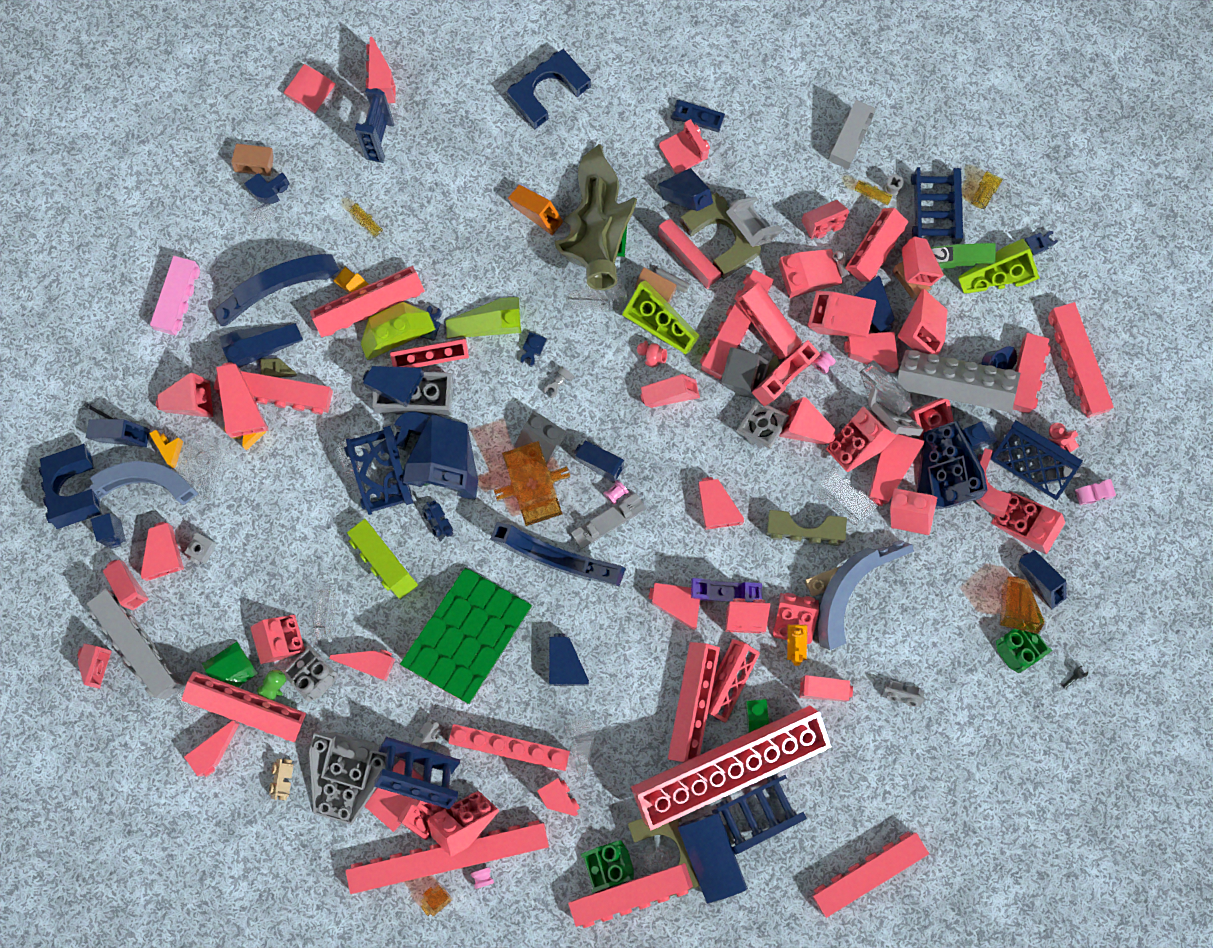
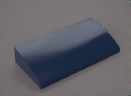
M719 812L683 822L678 827L707 904L737 895L748 889Z

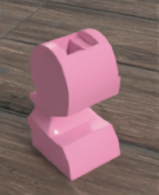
M1111 479L1075 490L1079 505L1092 504L1100 501L1102 498L1108 500L1116 496Z

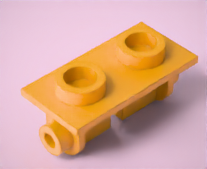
M788 624L787 660H791L795 666H800L803 660H807V625Z

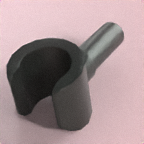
M1083 666L1075 668L1074 675L1062 686L1067 689L1077 679L1086 677L1088 671L1081 675L1079 669Z

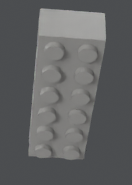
M906 350L900 366L896 389L1012 413L1021 373L1010 369L1005 370L994 366L980 365L975 362L960 361L955 358L940 357L936 354Z
M105 589L86 603L90 608L88 610L89 614L95 620H99L101 623L100 629L106 635H110L113 639L111 644L116 650H121L124 654L122 659L128 666L132 665L135 670L133 672L135 677L140 682L143 681L147 686L145 690L151 697L166 700L184 686L183 682L130 610L121 606L114 592Z

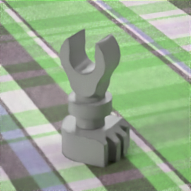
M562 366L557 371L559 376H556L554 378L555 381L544 389V393L550 388L554 389V393L550 398L557 396L560 385H564L563 381L565 379L572 381L575 377Z

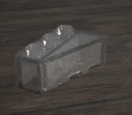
M834 466L816 489L817 496L824 502L829 501L833 505L832 508L839 514L844 513L847 515L849 522L853 525L862 526L878 505L861 490L858 491L850 485L851 481L848 478L843 480L836 473L838 469Z

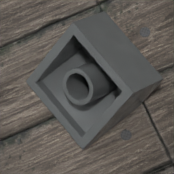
M534 411L523 426L514 447L546 467L567 434L564 429Z

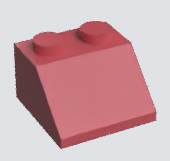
M894 488L890 507L891 528L930 536L937 497Z

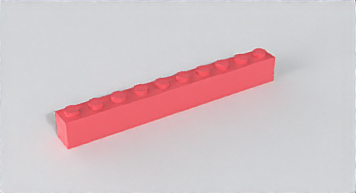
M539 820L528 822V827L521 829L520 825L508 827V832L501 833L500 829L488 832L489 836L483 838L479 834L468 848L452 857L439 844L429 846L430 850L422 852V848L410 850V855L402 856V852L390 855V860L383 861L382 857L370 860L371 864L364 866L362 862L351 864V869L346 870L350 894L548 848L549 842L545 824H540Z

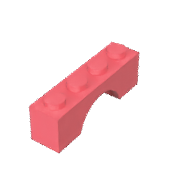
M809 340L805 341L751 393L765 407L773 402L786 389L785 387L801 371L808 367L820 353Z

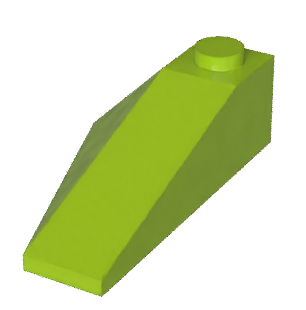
M1020 239L996 252L995 264H977L958 277L964 294L986 291L991 286H998V289H1004L1005 284L1015 283V286L1019 287L1040 279L1031 249L1024 239Z
M519 297L499 298L446 320L447 339L522 333Z

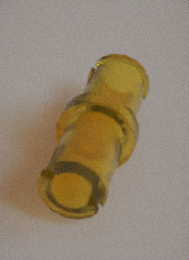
M858 180L854 191L868 196V199H875L887 206L893 196L878 189V186L874 185L873 187L861 180Z
M355 203L349 209V212L358 219L359 224L365 227L374 238L383 231L372 219L373 216L367 214L358 203Z

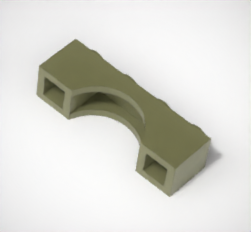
M769 510L766 536H771L770 539L782 540V537L790 538V541L801 542L802 539L809 540V543L813 544L827 541L829 545L839 546L840 543H844L846 540L847 517L827 516L820 526L806 529L798 526L792 520L788 511Z

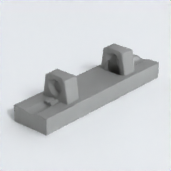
M637 493L577 528L571 532V535L580 549H583L646 510V507Z

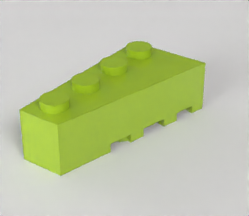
M363 519L347 532L351 538L348 540L355 550L357 548L361 550L360 557L365 563L368 561L371 563L372 567H370V570L376 577L379 575L382 577L381 584L387 591L391 589L401 600L419 586L366 519Z

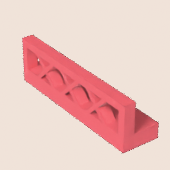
M732 639L714 677L708 709L709 715L724 723L727 722L760 652L744 642ZM749 651L752 655L749 661L746 662L745 657ZM742 669V675L737 679V673ZM733 687L734 692L732 696L728 697V691ZM724 705L725 710L721 716L718 714L721 706Z

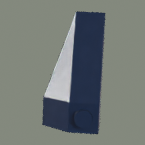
M296 323L237 329L219 337L227 361L236 364L239 368L303 341Z

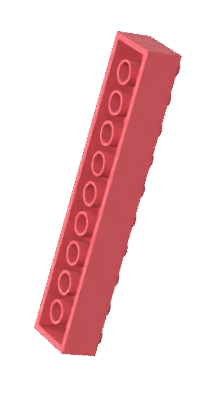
M809 705L633 785L631 789L643 822L651 831L831 748L820 712Z

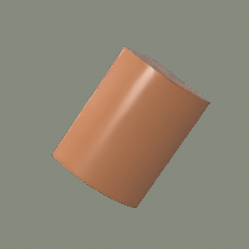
M236 144L231 160L234 172L255 175L260 173L263 176H271L273 149L270 147Z
M903 261L894 267L893 274L913 301L918 298L922 289H925L927 292L932 290L927 285L907 283Z
M644 267L634 289L636 290L640 282L646 280L670 303L676 292L677 284Z

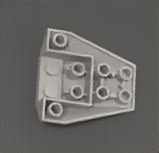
M315 732L313 734L309 750L314 814L350 825L354 823L377 788L374 787L376 777L382 768L385 769L387 754L378 751L380 747L378 744L342 733Z

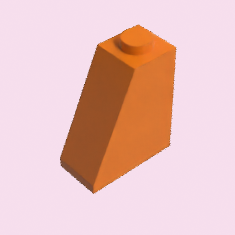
M520 184L508 197L516 210L552 236L563 223L562 218L550 200Z

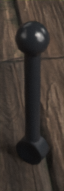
M88 403L84 404L86 408L106 419H118L110 417Z

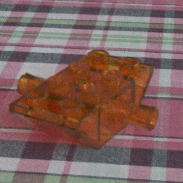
M539 441L502 452L511 482L510 485L493 489L495 494L503 492V494L496 496L497 501L511 496L516 497L525 526L563 515L553 485L555 484L554 482L571 478L570 473L561 475V473L569 471L568 467L565 466L553 471L548 470ZM530 478L534 481L537 480L538 484L535 485L534 489L530 486L527 487Z

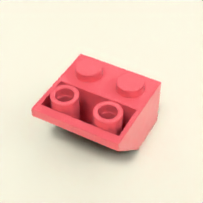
M834 200L804 213L801 221L811 239L815 237L820 239L827 234L826 232L831 230L836 232L842 229L849 210L838 200Z
M295 615L265 619L250 627L260 664L276 662L305 651Z
M557 778L537 790L547 809L572 816L579 814L577 810L580 807L575 798L570 799L567 793L570 789L565 780L560 781Z

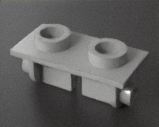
M890 680L885 681V690L881 696L891 702L899 701L906 703L910 707H920L925 699V691L911 685H907L905 691L902 690L903 683Z
M431 718L429 721L426 720L419 731L424 737L421 739L419 736H416L411 744L431 750L434 742L441 737L444 727Z

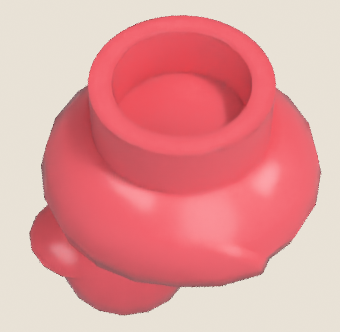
M644 341V343H640L637 346V352L642 356L646 355L645 364L647 366L657 367L659 364L666 362L667 350L661 348L658 344L652 343L648 345V341Z

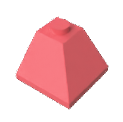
M85 643L79 649L77 656L79 658L78 666L84 685L100 689L112 652L111 650Z

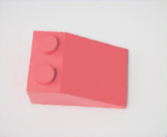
M832 249L798 252L780 257L778 265L789 298L843 284L836 261L833 259Z
M400 759L393 767V772L404 775L405 760ZM413 768L412 778L423 781V776ZM377 788L364 807L395 832L401 825L397 821L413 798Z

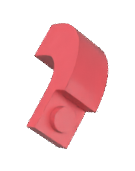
M985 448L983 454L979 453L977 459L985 472L988 491L982 498L975 501L991 514L1004 518L1011 494L995 489L988 482L986 470L993 450Z

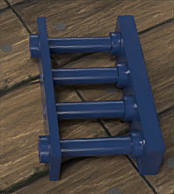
M366 88L365 93L370 106L365 123H356L355 132L365 159L384 163L385 154L381 144L386 125L394 127V121L385 92L377 88Z
M917 167L914 174H911V185H914L915 226L912 227V237L949 236V238H952V244H960L963 239L961 168H953L948 176H921V169ZM921 183L948 184V186H951V192L921 193ZM921 201H948V203H951V209L949 211H922ZM922 218H948L952 220V227L922 228Z
M386 736L378 749L379 752L387 754L385 769L382 768L376 777L374 787L450 809L458 798V791L449 789L450 774H453L458 767L460 759ZM394 757L405 759L404 775L393 772ZM413 762L424 765L423 781L412 778ZM432 768L443 771L441 786L431 783Z
M778 774L767 778L768 783L730 802L725 799L716 804V809L711 810L712 814L722 812L735 839V845L732 846L735 855L807 819L804 812L796 813V811L792 810L779 783L787 779L786 775L779 777ZM770 786L773 787L786 814V819L781 822L779 819L776 820L762 791ZM754 794L769 822V828L764 831L762 828H759L746 801V798ZM736 803H739L752 830V837L748 839L742 837L728 808Z

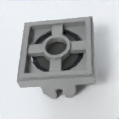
M756 400L738 427L737 433L746 437L751 445L756 443L759 449L763 446L771 449L790 417L769 405L764 407Z

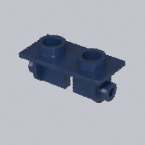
M436 501L426 502L422 508V514L424 519L429 521L434 537L438 538L441 542L445 536H452L454 529L447 518L440 520L441 517L445 516L440 504Z

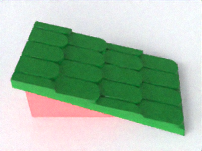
M465 567L399 665L470 705L533 605Z

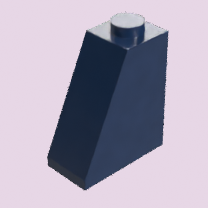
M691 168L658 184L662 198L665 201L695 211L713 204L710 188Z
M878 275L854 296L876 301L870 328L874 333H885L892 330L895 318L882 280Z
M372 366L370 371L367 370L365 372L363 384L367 389L407 407L424 376V372L420 368Z
M89 419L85 438L101 443L147 447L150 429L125 419Z
M983 421L963 429L973 451L997 442L990 424Z
M586 440L583 444H579L574 451L576 461L612 483H615L624 469V459Z
M1032 550L1030 553H1025L1021 556L1019 569L1051 610L1067 599L1066 580L1040 554Z
M555 633L554 637H549V685L589 686L588 677L570 638L565 637L564 633Z

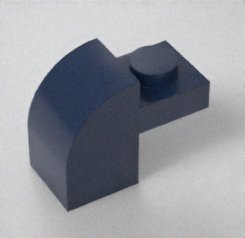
M283 172L269 183L265 181L260 173H257L245 182L244 185L258 202L274 204L280 201L277 194L286 191L290 183Z
M407 412L396 420L394 425L396 429L400 430L395 435L398 449L405 451L411 433L421 435L430 418L429 415L419 412Z

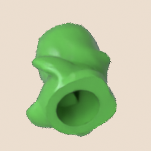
M280 670L269 671L263 680V685L257 688V694L275 701L276 695H283L279 689L286 682L285 674Z

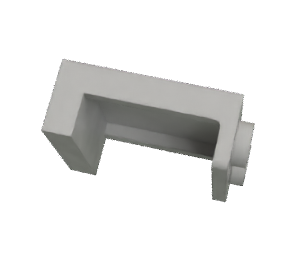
M756 196L734 200L730 204L731 208L726 212L752 247L770 243L783 231L779 225L766 226L752 207L758 200Z

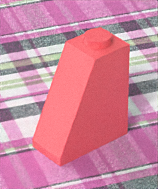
M913 237L902 247L905 280L907 283L932 286L944 276L927 239Z
M894 332L868 334V337L848 336L847 341L844 342V351L848 353L850 359L890 373H896L898 370Z
M683 374L641 387V400L645 406L650 408L700 398L696 380Z
M706 477L699 481L698 489L705 530L743 525L744 517L718 479L713 480V477Z
M159 522L148 530L141 570V578L145 581L184 570L174 530L169 523Z
M113 560L107 564V568L103 570V573L121 606L134 610L149 600L125 562Z
M654 583V588H650L649 599H652V605L687 627L696 630L700 600L691 598V588Z
M808 675L800 678L799 698L847 702L849 697L852 698L853 686H850V681Z

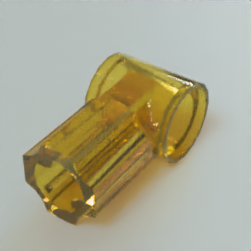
M986 171L971 203L977 208L985 210L1003 178Z

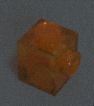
M439 884L435 889L432 887L427 889L422 894L424 898L420 902L423 904L421 908L427 916L431 914L434 917L454 899Z

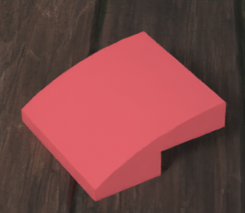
M304 64L286 88L284 94L315 114L336 83Z
M412 799L397 821L420 838L427 840L431 833L427 818L446 808Z

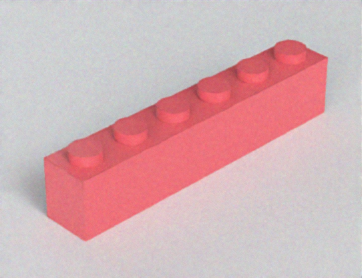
M412 265L309 312L322 338L330 336L342 328H348L357 321L366 320L371 315L404 302V300L418 297L425 290Z
M753 270L751 275H746L743 281L745 286L743 290H738L735 298L756 281H759L768 293L774 279ZM737 301L734 306L730 305L726 312L728 317L725 322L721 321L717 329L719 332L717 338H712L708 346L711 349L708 354L704 353L700 360L702 364L701 370L720 380L724 373L730 347L738 349L752 323Z
M1075 302L1053 308L1049 313L1048 320L1056 331L1055 340L1061 345V356L1068 364V375L1070 378H1073L1075 383L1074 392L1080 397L1082 402L1080 403L1081 411L1084 414L1086 413L1087 418L1109 412L1114 406Z
M241 371L258 404L267 405V402L274 403V406L279 408L292 406L297 411L309 409L312 413L322 415L323 412H329L333 394L331 387ZM217 375V376H216V380H215L214 390H215L217 393H219V396H220V389H219V382H218V375Z
M689 643L668 760L684 763L700 755L720 647L707 643Z
M193 671L187 681L181 701L187 702L190 705L206 709L209 712H214L294 743L306 716L305 712Z
M456 724L452 726L448 743L566 771L570 751Z
M905 832L899 836L900 841L895 844L892 841L882 847L883 851L879 854L871 853L865 857L866 862L861 865L858 862L848 868L849 872L845 875L839 873L831 878L832 883L827 886L823 883L814 889L815 893L811 896L823 916L829 917L929 855L916 832Z
M682 863L578 898L568 904L575 926L582 925L583 928L595 925V920L601 919L602 922L613 919V914L620 912V915L623 916L631 913V908L638 906L639 910L651 906L650 902L657 900L658 903L670 900V895L676 894L677 897L689 893L688 889L693 887L686 864Z

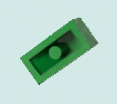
M767 699L745 702L748 733L769 724Z

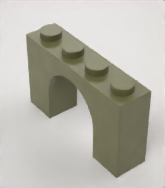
M716 192L712 195L713 204L699 211L691 209L681 216L680 223L690 236H693L710 224L725 225L733 232L735 237L734 245L713 261V265L722 273L721 277L724 280L758 257L761 252V245L755 247L750 245L726 213L729 210L726 199L723 196L720 197Z
M681 817L651 831L642 818L629 822L628 826L634 843L656 835H664L671 838L679 849L678 865L686 864L693 887L690 889L700 886L678 829L680 826L679 822H682Z

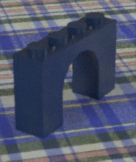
M564 48L559 52H554L550 59L546 62H541L534 71L526 73L522 80L517 84H512L506 91L507 99L534 130L549 119L548 111L534 95V90L541 81L558 79L566 84L576 97H579L591 87V79Z
M85 444L40 458L41 467L38 469L43 479L41 487L45 493L43 502L47 508L45 516L49 524L52 523L56 529H60L102 514L100 500L92 489L71 496L59 495L60 489L66 480L77 474L94 469L91 452Z

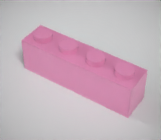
M173 256L150 323L154 330L175 336L177 331L181 330L183 314H186L189 304L187 302L189 296H192L194 293V281L200 275L199 266L195 261Z

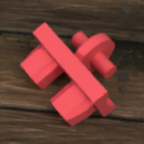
M1062 423L1051 424L1049 435L1052 439L1048 440L1068 452H1072L1079 447L1074 439L1078 436L1076 430H1066Z

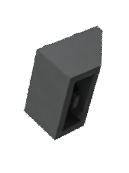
M730 347L721 384L742 397H755L751 392L765 380L769 362L760 355Z

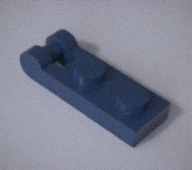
M676 100L675 111L671 115L672 120L686 122L691 119L694 125L697 124L698 127L718 133L725 117V113L682 100ZM682 110H687V114L682 113Z

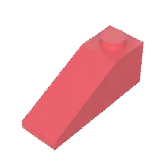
M382 649L380 652L366 651L330 655L329 658L384 681H387L395 661L391 657L392 653Z
M232 720L184 756L197 776L208 777L215 772L214 767L219 764L239 726L238 721Z

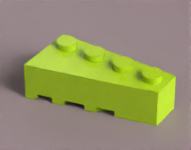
M646 280L640 282L622 314L685 355L692 350L700 336Z

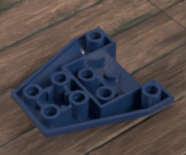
M431 415L405 463L402 483L422 487L425 483L457 490V496L476 500L478 477L468 424Z
M958 421L925 431L923 433L924 444L921 451L917 492L937 497L935 509L951 508L982 498L988 491L985 472Z

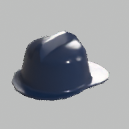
M1011 346L1003 347L997 351H989L985 353L982 362L979 364L1012 370L1017 362V352Z

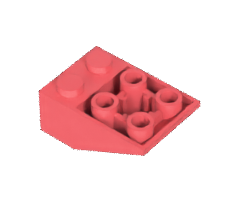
M370 37V43L366 45L367 55H369V61H366V71L369 72V78H366V88L382 90L385 92L387 102L395 103L396 86L392 72L373 37Z
M922 289L897 337L912 350L938 355L945 342L948 310L930 293Z
M816 291L808 327L818 334L868 337L876 301L837 292Z
M863 406L835 437L834 441L828 445L826 450L846 472H849L883 451L897 435L889 431V427L881 422L874 412Z
M1010 491L1011 497L1004 518L995 515L991 524L1029 547L1047 555L1066 523L1062 513Z
M740 598L733 599L726 608L725 632L764 634L767 628L770 603H765V600L755 599L753 602H745V599Z
M476 791L454 803L450 809L446 808L427 818L431 836L452 857L468 848L499 812V809L480 791Z

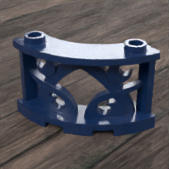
M391 426L383 427V430L346 439L347 446H344L347 458L350 457L362 496L360 503L362 509L367 510L368 515H372L374 511L406 503V505L414 503L409 484L402 483L404 469H402L400 463L401 458ZM385 439L374 447L372 442ZM368 443L371 448L370 453L367 449L361 448L363 455H357L355 447ZM380 452L381 456L387 453L389 455L388 460L381 459L378 453ZM374 457L380 464L393 466L394 470L386 475L384 486L366 476L368 467ZM357 461L363 462L361 470H359ZM389 478H395L396 483H390V487H388ZM364 483L370 487V489L367 492ZM381 492L384 493V499L371 502V494H375L378 499ZM389 494H398V495L389 497Z

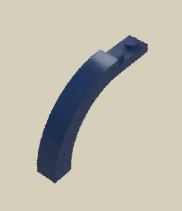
M332 254L310 255L278 264L238 285L232 290L234 294L213 311L220 326H226L264 297L301 282L327 280L337 273L339 268Z
M496 522L490 538L496 544L524 558L589 581L595 580L619 587L626 570L621 565L588 558L557 548L506 523Z

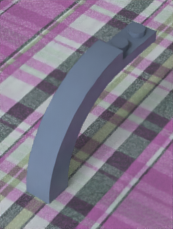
M146 461L125 462L108 467L90 477L93 484L83 490L92 489L100 500L119 487L133 483H150L167 489L182 505L199 494L189 482L175 471L163 465Z
M900 540L893 542V545L890 547H881L877 550L867 547L850 557L837 570L825 590L818 616L820 647L832 650L847 644L844 632V617L847 603L854 588L874 568L914 552L912 544Z

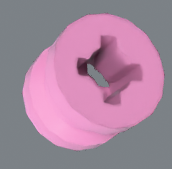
M821 350L819 357L812 362V365L821 373L826 374L829 371L828 368L833 366L836 361L829 353Z
M490 867L471 873V877L475 880V889L494 883V880L490 877Z

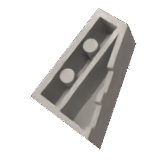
M855 100L850 113H846L842 122L844 123L843 128H839L835 139H837L836 144H831L828 151L830 162L849 170L871 124L876 108Z

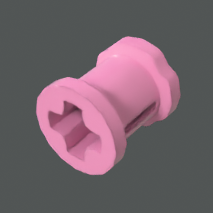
M616 480L615 485L603 494L615 505L617 500L629 491L619 480Z

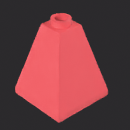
M189 373L158 394V399H156L157 409L166 413L213 417L210 381L195 373Z
M806 397L792 402L787 413L790 419L779 437L822 445L831 444L836 437L835 429Z

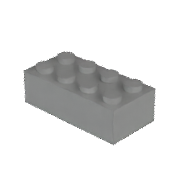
M424 372V376L407 407L373 391L372 408L375 413L404 414L407 412H419L426 415H451L453 376L451 373Z

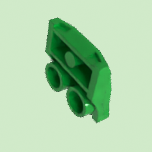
M1030 618L996 640L997 652L1006 665L1017 673L1025 671L1053 651L1046 645L1031 624Z
M238 641L214 657L202 662L203 668L209 677L235 687L242 686L259 674Z
M622 840L581 853L592 884V893L634 880V867L629 851Z

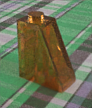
M1008 576L1002 586L1000 626L1039 634L1045 621L1028 581L1019 577Z

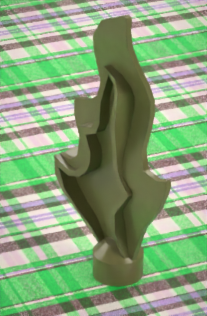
M598 144L583 156L578 167L581 203L574 212L564 217V222L570 225V234L563 240H556L555 246L571 263L586 268V280L590 288L594 290H608L617 284L615 261L623 233L634 212L637 199L633 197L628 201L617 203L619 180L616 172L605 158L603 146Z

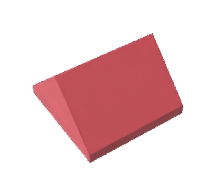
M943 398L917 408L909 415L924 429L921 435L918 436L919 440L922 441L925 431L954 422L950 401Z

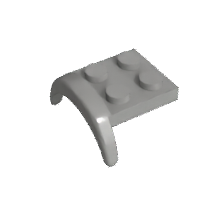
M872 388L868 397V407L877 415L881 422L889 427V431L896 435H921L924 429L901 408L911 398V392H906L902 397L891 403L877 404V388Z

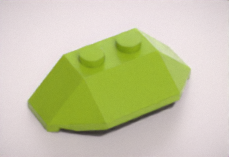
M401 302L368 318L360 344L366 359L370 360L435 330V327L428 312Z

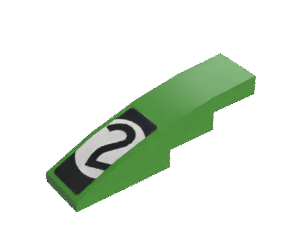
M996 243L931 247L940 268L975 266V263L995 264Z

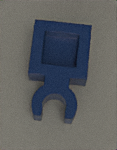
M1053 231L1047 232L1044 236L1040 232L1024 239L1031 249L1032 256L1047 251L1049 247L1054 246L1058 242V240L1051 241L1049 239V236L1054 233Z
M428 306L426 312L430 314L435 330L420 337L435 341L441 325L437 319L441 317L442 310L438 308L437 312L432 314L433 308Z
M529 332L522 348L527 353L522 355L521 363L523 364L524 360L529 358L531 359L530 367H533L535 364L534 356H541L547 338Z

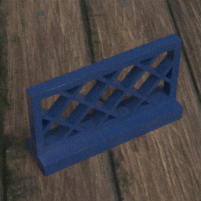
M1015 420L990 459L1056 501L1083 464V460ZM1012 434L1020 438L1021 445L1009 446L1008 440ZM1034 446L1037 449L1038 455L1026 457L1024 447ZM1022 448L1024 458L1013 460L1011 450ZM1000 452H1009L1010 461L1001 462L996 458ZM1041 457H1052L1054 466L1043 468ZM1039 458L1041 468L1029 470L1027 460ZM1025 461L1027 471L1017 472L1014 468V463ZM1066 466L1072 470L1069 476L1060 478L1058 467ZM1055 468L1057 479L1046 481L1044 470ZM1042 471L1044 481L1038 483L1032 481L1030 473ZM1058 481L1060 490L1055 495L1048 490L1047 484Z

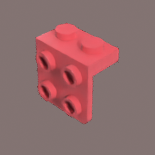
M691 119L684 123L683 131L659 144V148L676 174L708 159L710 146L706 139H702L698 125H694Z
M780 593L773 636L778 639L787 640L788 624L807 625V644H810L819 612V601L810 596L799 597L793 593Z

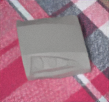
M310 644L285 670H282L290 684L308 702L320 698L334 684L337 673Z

